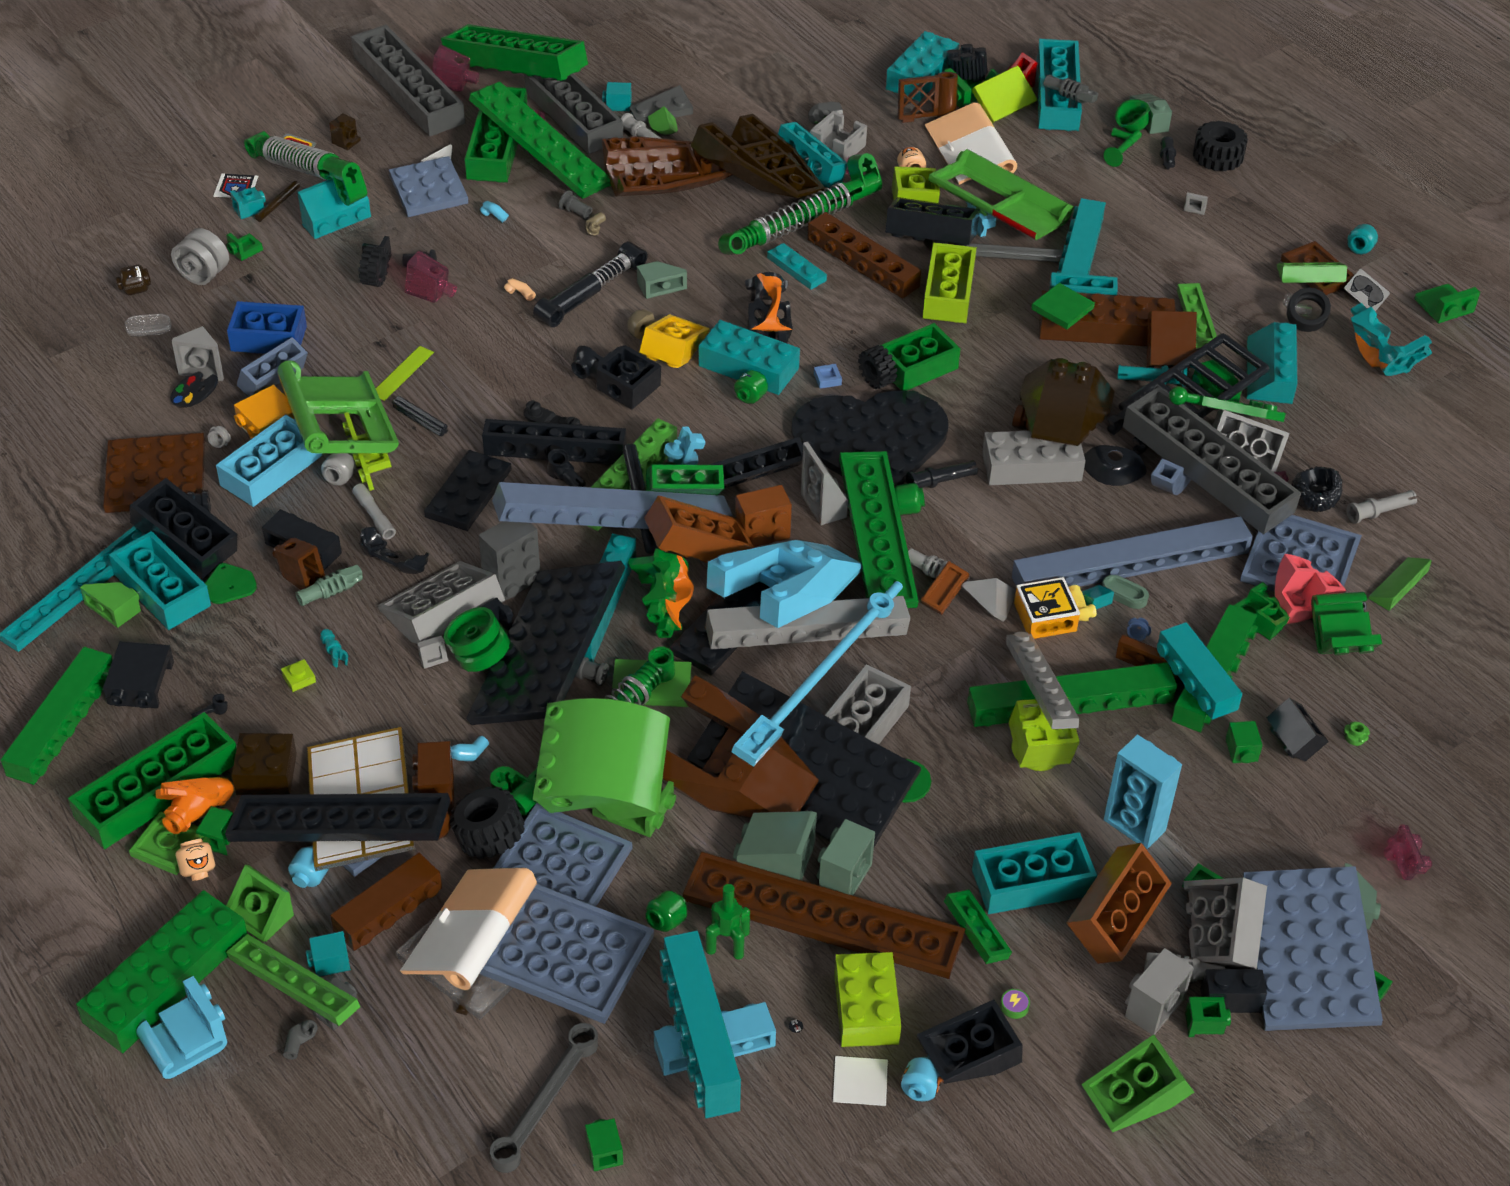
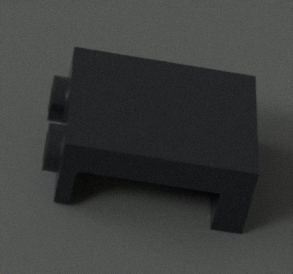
M119 641L103 687L107 704L118 707L129 706L157 709L160 704L158 692L166 669L172 670L174 664L170 645Z

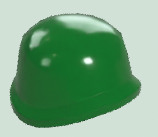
M1127 100L1123 102L1115 114L1117 124L1130 133L1136 130L1141 131L1149 122L1150 106L1142 100Z

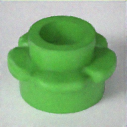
M1351 722L1350 725L1344 727L1345 739L1351 745L1360 746L1369 738L1370 731L1361 722Z

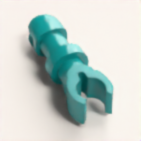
M329 629L322 630L320 639L326 645L327 653L332 657L333 666L338 667V660H343L345 665H348V653L341 649V644L335 640L333 632Z

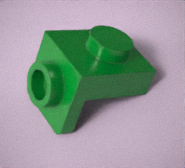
M232 233L226 235L228 242L226 246L229 253L235 255L241 261L263 251L262 243L250 233L239 239Z

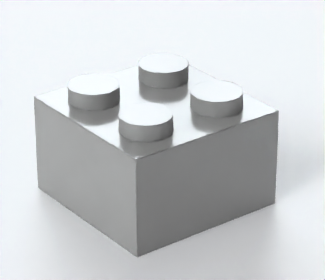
M1165 948L1158 956L1153 955L1147 962L1143 974L1137 973L1129 985V988L1132 990L1125 1001V1004L1128 1005L1125 1017L1151 1035H1155L1185 999L1194 967Z

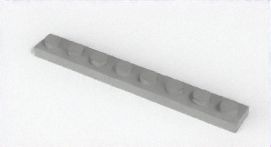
M1020 631L1007 635L1006 645L1052 729L1079 728V717L1032 634Z

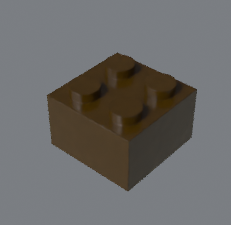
M239 733L232 771L236 795H286L291 793L297 756L293 734Z

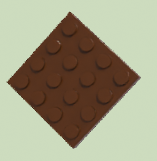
M204 433L108 440L104 492L105 513L130 511V505L165 478L187 495L188 492L201 493L204 489Z

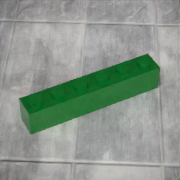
M1229 604L1207 645V649L1230 678L1233 679L1231 673H1237L1242 661L1239 658L1240 656H1246L1250 646L1248 641L1249 639L1254 640L1259 626L1255 625L1257 614ZM1184 688L1175 705L1172 722L1201 733L1204 725H1210L1212 719L1200 708L1195 697Z
M87 647L82 648L1 758V763L7 777L35 785L40 776L46 773L50 762L54 757L58 756L63 744L68 737L73 735L78 723L82 718L86 717L91 705L101 696L113 661L111 654Z

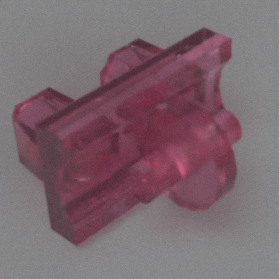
M1401 824L1397 834L1387 840L1388 846L1384 850V855L1387 860L1396 861L1404 880L1411 881L1417 873L1425 874L1432 867V862L1429 856L1421 855L1419 851L1423 843L1420 835L1412 834L1408 825Z

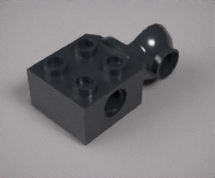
M626 345L617 347L605 357L598 355L587 346H579L574 352L573 363L571 364L573 373L580 379H595L597 381V390L632 410L661 386V365Z

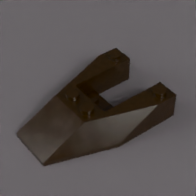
M754 114L740 116L731 137L713 122L701 124L698 126L690 145L700 156L760 191L799 198L818 193V191H824L825 188L796 149Z

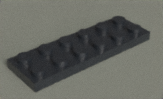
M759 581L727 597L719 595L670 646L673 655L685 662H691L692 666L712 676L738 647L726 649L710 648L705 628L707 611L709 609L760 606L761 592L770 587Z

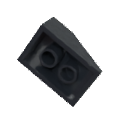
M994 999L917 1034L918 1041L928 1058L932 1061L944 1084L996 1075L1022 1063L1023 1045Z

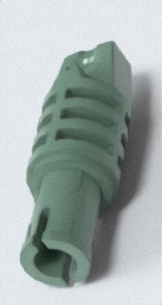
M358 565L336 570L335 573L332 572L329 576L325 575L323 578L316 579L313 585L296 591V598L301 606L319 598L328 599L330 596L336 595V593L339 594L343 590L350 589L354 584L363 579L362 570Z

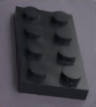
M468 450L424 510L425 518L468 531L495 494L498 483L503 482L512 470L511 463Z

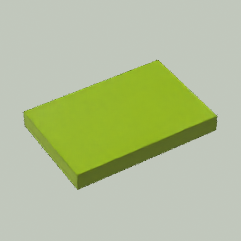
M1019 66L1009 69L972 88L974 96L992 124L1038 100Z

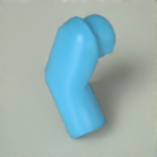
M490 201L483 202V206L480 207V212L483 215L488 216L492 213L502 223L509 217V214L499 205Z
M479 736L473 744L453 745L451 747L452 758L459 761H474L486 749L489 741L485 737Z

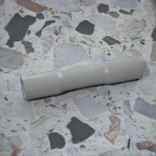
M364 484L354 486L352 493L360 505L365 508L381 536L386 540L394 537L396 530L376 505Z

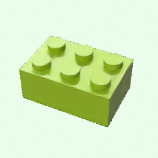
M893 952L836 954L834 977L841 1047L899 1045L901 1019Z

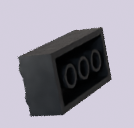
M897 197L888 207L885 233H891L894 237H904L905 235L912 236L914 240L932 239L934 243L943 244L951 242L954 245L967 246L970 245L977 235L980 209Z
M167 478L163 479L130 505V523L144 534L152 531L201 579L237 552L238 534Z

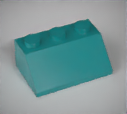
M333 179L298 191L302 225L314 239L371 217L368 196L347 206L339 198Z

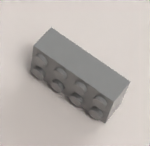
M1029 431L985 432L982 454L989 485L1082 481L1085 457L1081 444L1074 446L1031 438Z
M866 664L825 716L880 744L909 707L911 686Z

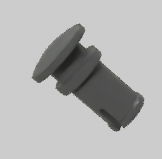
M567 190L561 196L558 205L560 209L566 208L567 211H573L584 219L589 218L592 213V207L579 201L572 191Z

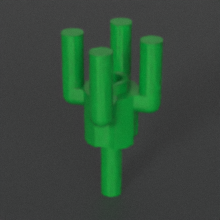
M726 884L723 886V900L712 905L711 924L706 927L705 951L710 955L715 954L717 951V936H730L733 939V957L740 960L744 957L745 937L750 933V910L738 904L734 898V886Z

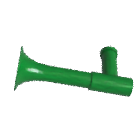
M1115 127L1113 128L1111 136L1124 139L1125 141L1118 148L1109 147L1104 151V160L1108 165L1118 167L1122 164V154L1142 137V133L1139 130L1131 134Z

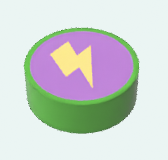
M1010 989L1002 995L1000 1007L1007 1017L1019 1019L1028 1013L1030 999L1024 991Z

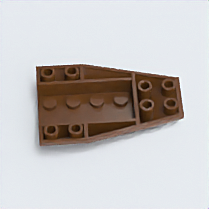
M637 136L630 138L613 137L602 140L605 172L609 177L616 197L685 191L718 182L733 174L700 156L690 146L692 141Z

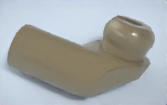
M602 212L586 220L585 228L589 235H598L600 224L606 221V217Z

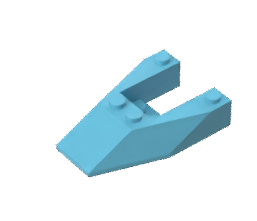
M792 540L727 553L708 561L707 588L722 597H727L759 581L770 588L761 592L760 618L779 628L831 603L861 572L862 564L829 545Z

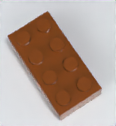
M660 495L657 496L644 517L649 531L656 541V545L665 552H676L684 557H694L708 563V561L720 555L754 548L739 519Z
M1142 843L1118 846L1066 923L1097 964L1122 961L1172 883Z

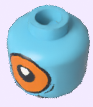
M918 1057L910 1060L901 1078V1087L904 1093L911 1099L921 1102L929 1101L936 1096L942 1080L928 1057Z

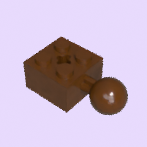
M450 741L418 743V754H413V770H418L413 775V791L415 793H448L451 800L438 840L445 837L450 830L451 823L449 819L452 815L451 810L454 807V769Z

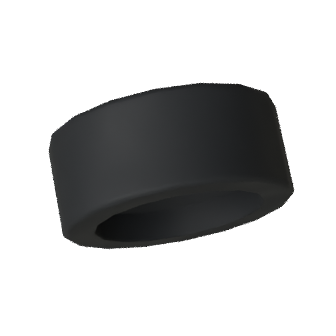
M1303 288L1295 292L1290 298L1286 315L1291 324H1296V329L1304 332L1317 331L1328 320L1331 304L1324 292L1316 288ZM1302 300L1314 301L1322 309L1320 317L1313 320L1302 318L1295 310L1297 303Z

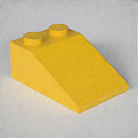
M669 314L645 327L639 353L645 354L651 360H662L667 362L666 364L670 367L679 368L689 362L709 333L710 328Z

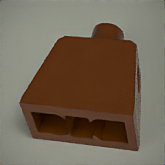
M291 538L273 549L272 554L278 561L282 576L298 589H305L313 585L316 579L325 576L318 549L315 545L297 538Z

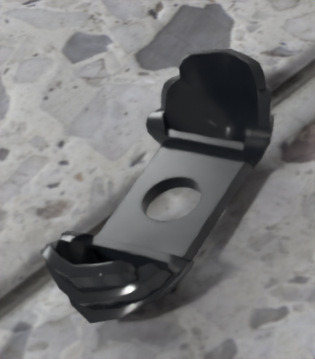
M364 527L361 529L359 544L370 557L375 556L398 567L400 571L406 574H418L424 571L425 565L428 563L429 553L426 552L425 555H416L413 559H409L386 548L387 542L382 540L379 533H376V528Z

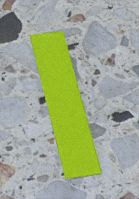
M419 346L376 388L379 398L385 401L434 352Z

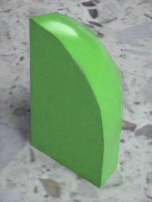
M665 106L648 116L649 124L654 131L664 135H670L678 131L675 117Z

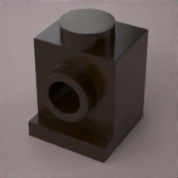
M342 113L329 123L332 144L348 151L361 141V137L357 136L356 120Z

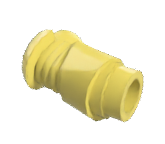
M1078 585L1069 586V590L1080 612L1079 621H1089L1090 617L1094 618L1097 615L1095 605L1090 604L1086 606L1080 587Z

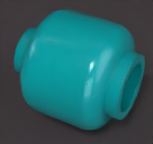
M1369 224L1357 225L1347 238L1349 249L1360 255L1370 252L1378 242L1377 231Z

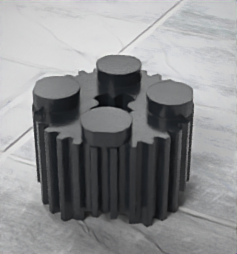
M963 44L960 49L948 50V69L951 68L962 80L973 79V82L985 80V74L988 73L986 48H974L972 44Z

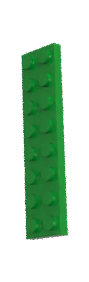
M501 82L470 94L469 100L582 199L611 186L608 175Z
M887 451L840 453L839 462L858 558L862 564L861 573L866 598H870L872 594L877 592L885 593L894 582L898 581L902 584L903 588L896 596H904L907 608H917L919 600Z

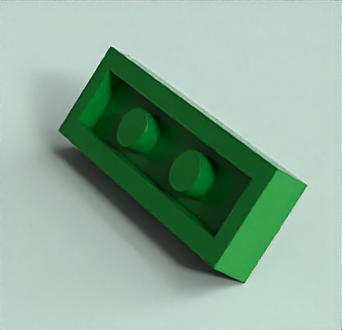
M964 890L947 894L944 903L960 927L965 928V934L985 964L1009 959L1012 953L1011 949L972 892Z

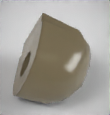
M645 309L636 310L627 322L630 334L637 339H643L645 327L655 322L653 313Z

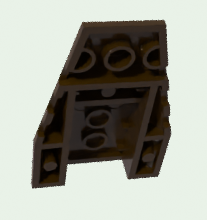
M1064 358L1048 360L1025 375L1019 398L1022 401V408L1025 409V419H1028L1027 425L1031 438L1079 446L1089 436V431H1093L1096 428V424L1101 423L1104 420V416L1110 414L1115 391L1097 367L1091 366L1087 362L1072 363Z

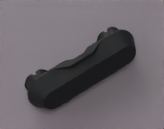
M534 400L526 403L524 416L529 422L582 425L578 418L558 416L553 411L541 407V404Z

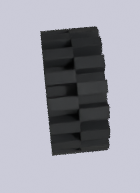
M367 245L363 250L364 253L361 254L362 260L359 262L361 264L359 267L360 282L366 285L381 287L383 281L385 282L386 280L385 275L388 274L389 252L387 248Z
M875 345L859 354L858 357L860 359H858V363L861 364L859 370L863 371L861 375L866 377V383L870 382V387L880 389L896 381V372H898L897 368L894 367L896 363L892 361L891 358L893 356L891 354L888 355V350L884 349V346Z

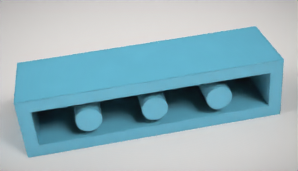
M766 1002L748 1004L743 1008L732 1011H721L734 1057L775 1046L776 1029ZM672 1025L664 1026L660 1030L654 1031V1048L664 1076L687 1070V1065L689 1064L688 1058L682 1055L680 1047L681 1032H676L675 1026Z

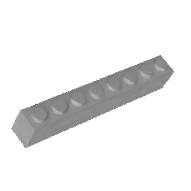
M895 596L892 599L894 607L891 614L886 618L876 617L858 638L907 635L910 615L904 596ZM870 598L832 601L779 628L760 618V606L709 609L707 611L705 628L711 649L842 640L868 612L867 603Z

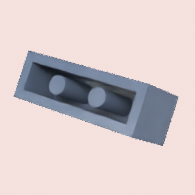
M292 337L242 368L237 386L248 397L272 385L276 386L281 383L277 372L279 365L284 361L291 360L298 363L300 368L303 369L308 352Z

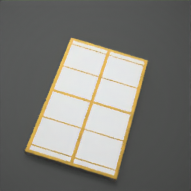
M402 727L307 747L310 794L409 793ZM313 841L315 871L411 851L415 850L414 841Z

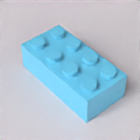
M284 415L216 464L220 486L254 507L319 459L322 453L307 451L296 421L288 415Z
M1137 734L1117 754L1104 821L1136 843H1142L1148 849L1166 831L1182 764L1173 756L1166 754L1152 742L1145 740Z

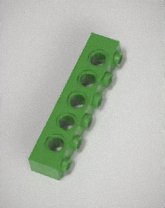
M659 418L633 443L637 447L644 482L646 481V470L651 465H661L668 458L664 453L665 445L677 439V427ZM624 454L591 488L631 490ZM588 526V527H590V528H592V529H594V530L599 531L602 526Z

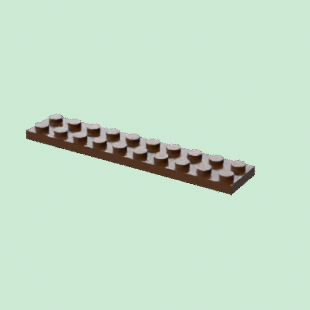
M705 852L700 853L683 892V898L686 902L712 909L713 903L723 900V886L732 884L734 886V898L739 905L749 908L751 921L859 953L893 952L894 963L946 979H950L965 935V928Z

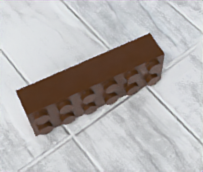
M1042 290L1041 296H1043L1048 291ZM1079 293L1095 302L1094 309L1069 329H1065L1039 314V339L1147 346L1148 313L1151 311H1175V299Z

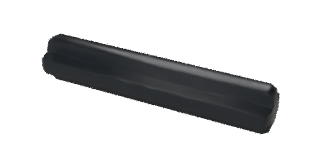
M401 396L393 399V408L438 436L447 434V424Z

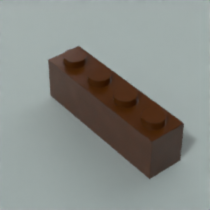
M420 852L332 913L330 917L333 931L335 933L343 931L345 943L353 951L367 945L376 935L383 930L391 928L397 920L406 914L412 913L418 905L428 898L434 897L442 889L440 871Z

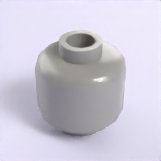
M331 453L322 463L321 467L324 479L336 486L347 483L356 471L355 460L349 453Z

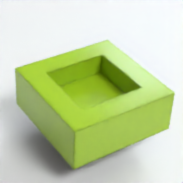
M305 659L281 668L282 676L292 692L316 683L315 675Z

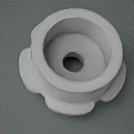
M213 426L208 434L209 443L216 448L228 445V442L231 440L229 432L222 426Z

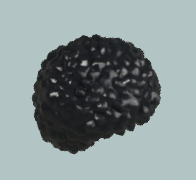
M1316 466L1314 469L1309 468V470L1306 469L1296 474L1292 481V486L1301 492L1298 505L1313 512L1330 510L1340 500L1343 491V480L1339 471L1327 467Z

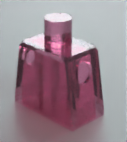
M440 45L434 55L432 72L450 90L462 91L467 82L477 84L479 79V72L469 70V57Z
M420 250L407 263L405 293L435 303L443 294L452 298L456 293L457 286L448 282L449 270L447 267Z

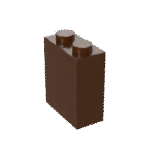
M1151 311L1148 313L1147 367L1162 369V366L1167 365L1168 368H1172L1196 351L1197 312Z

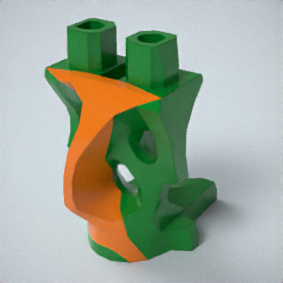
M657 548L654 551V556L630 558L628 563L630 568L638 574L642 584H652L650 592L642 598V601L647 609L646 616L656 626L655 632L658 638H671L674 631L682 630L683 628L679 621V612L690 601L694 585L687 575L689 570L687 560L677 554L666 553Z

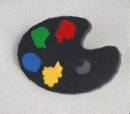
M202 372L189 375L174 388L170 397L171 402L179 408L191 407L202 402L215 390L218 384V377L212 374L204 381H201L203 377Z

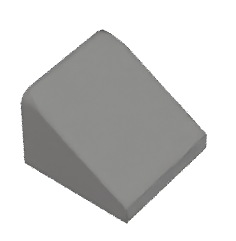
M1187 192L1183 211L1204 215L1208 196Z

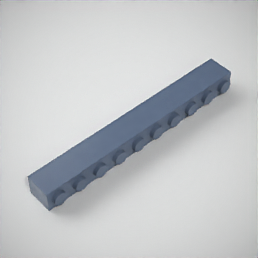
M499 482L492 499L499 521L649 529L644 517L658 495L732 517L726 499L722 495Z
M1241 516L1014 560L1012 579L1017 586L1064 577L1068 587L1072 585L1080 587L1103 582V579L1109 575H1118L1126 578L1249 553L1253 536Z

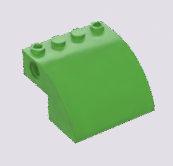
M586 698L547 703L533 800L549 813L595 807L610 821L658 815L670 718L651 708L613 699Z

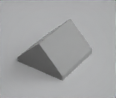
M203 326L172 339L178 374L180 376L188 377L193 373L202 372V379H206L214 374L218 377V381H223L224 375L218 345Z

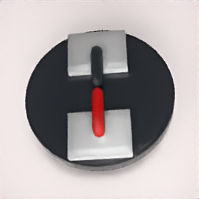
M792 1020L789 1023L790 1031L794 1033L801 1032L803 1030V1023L799 1020Z

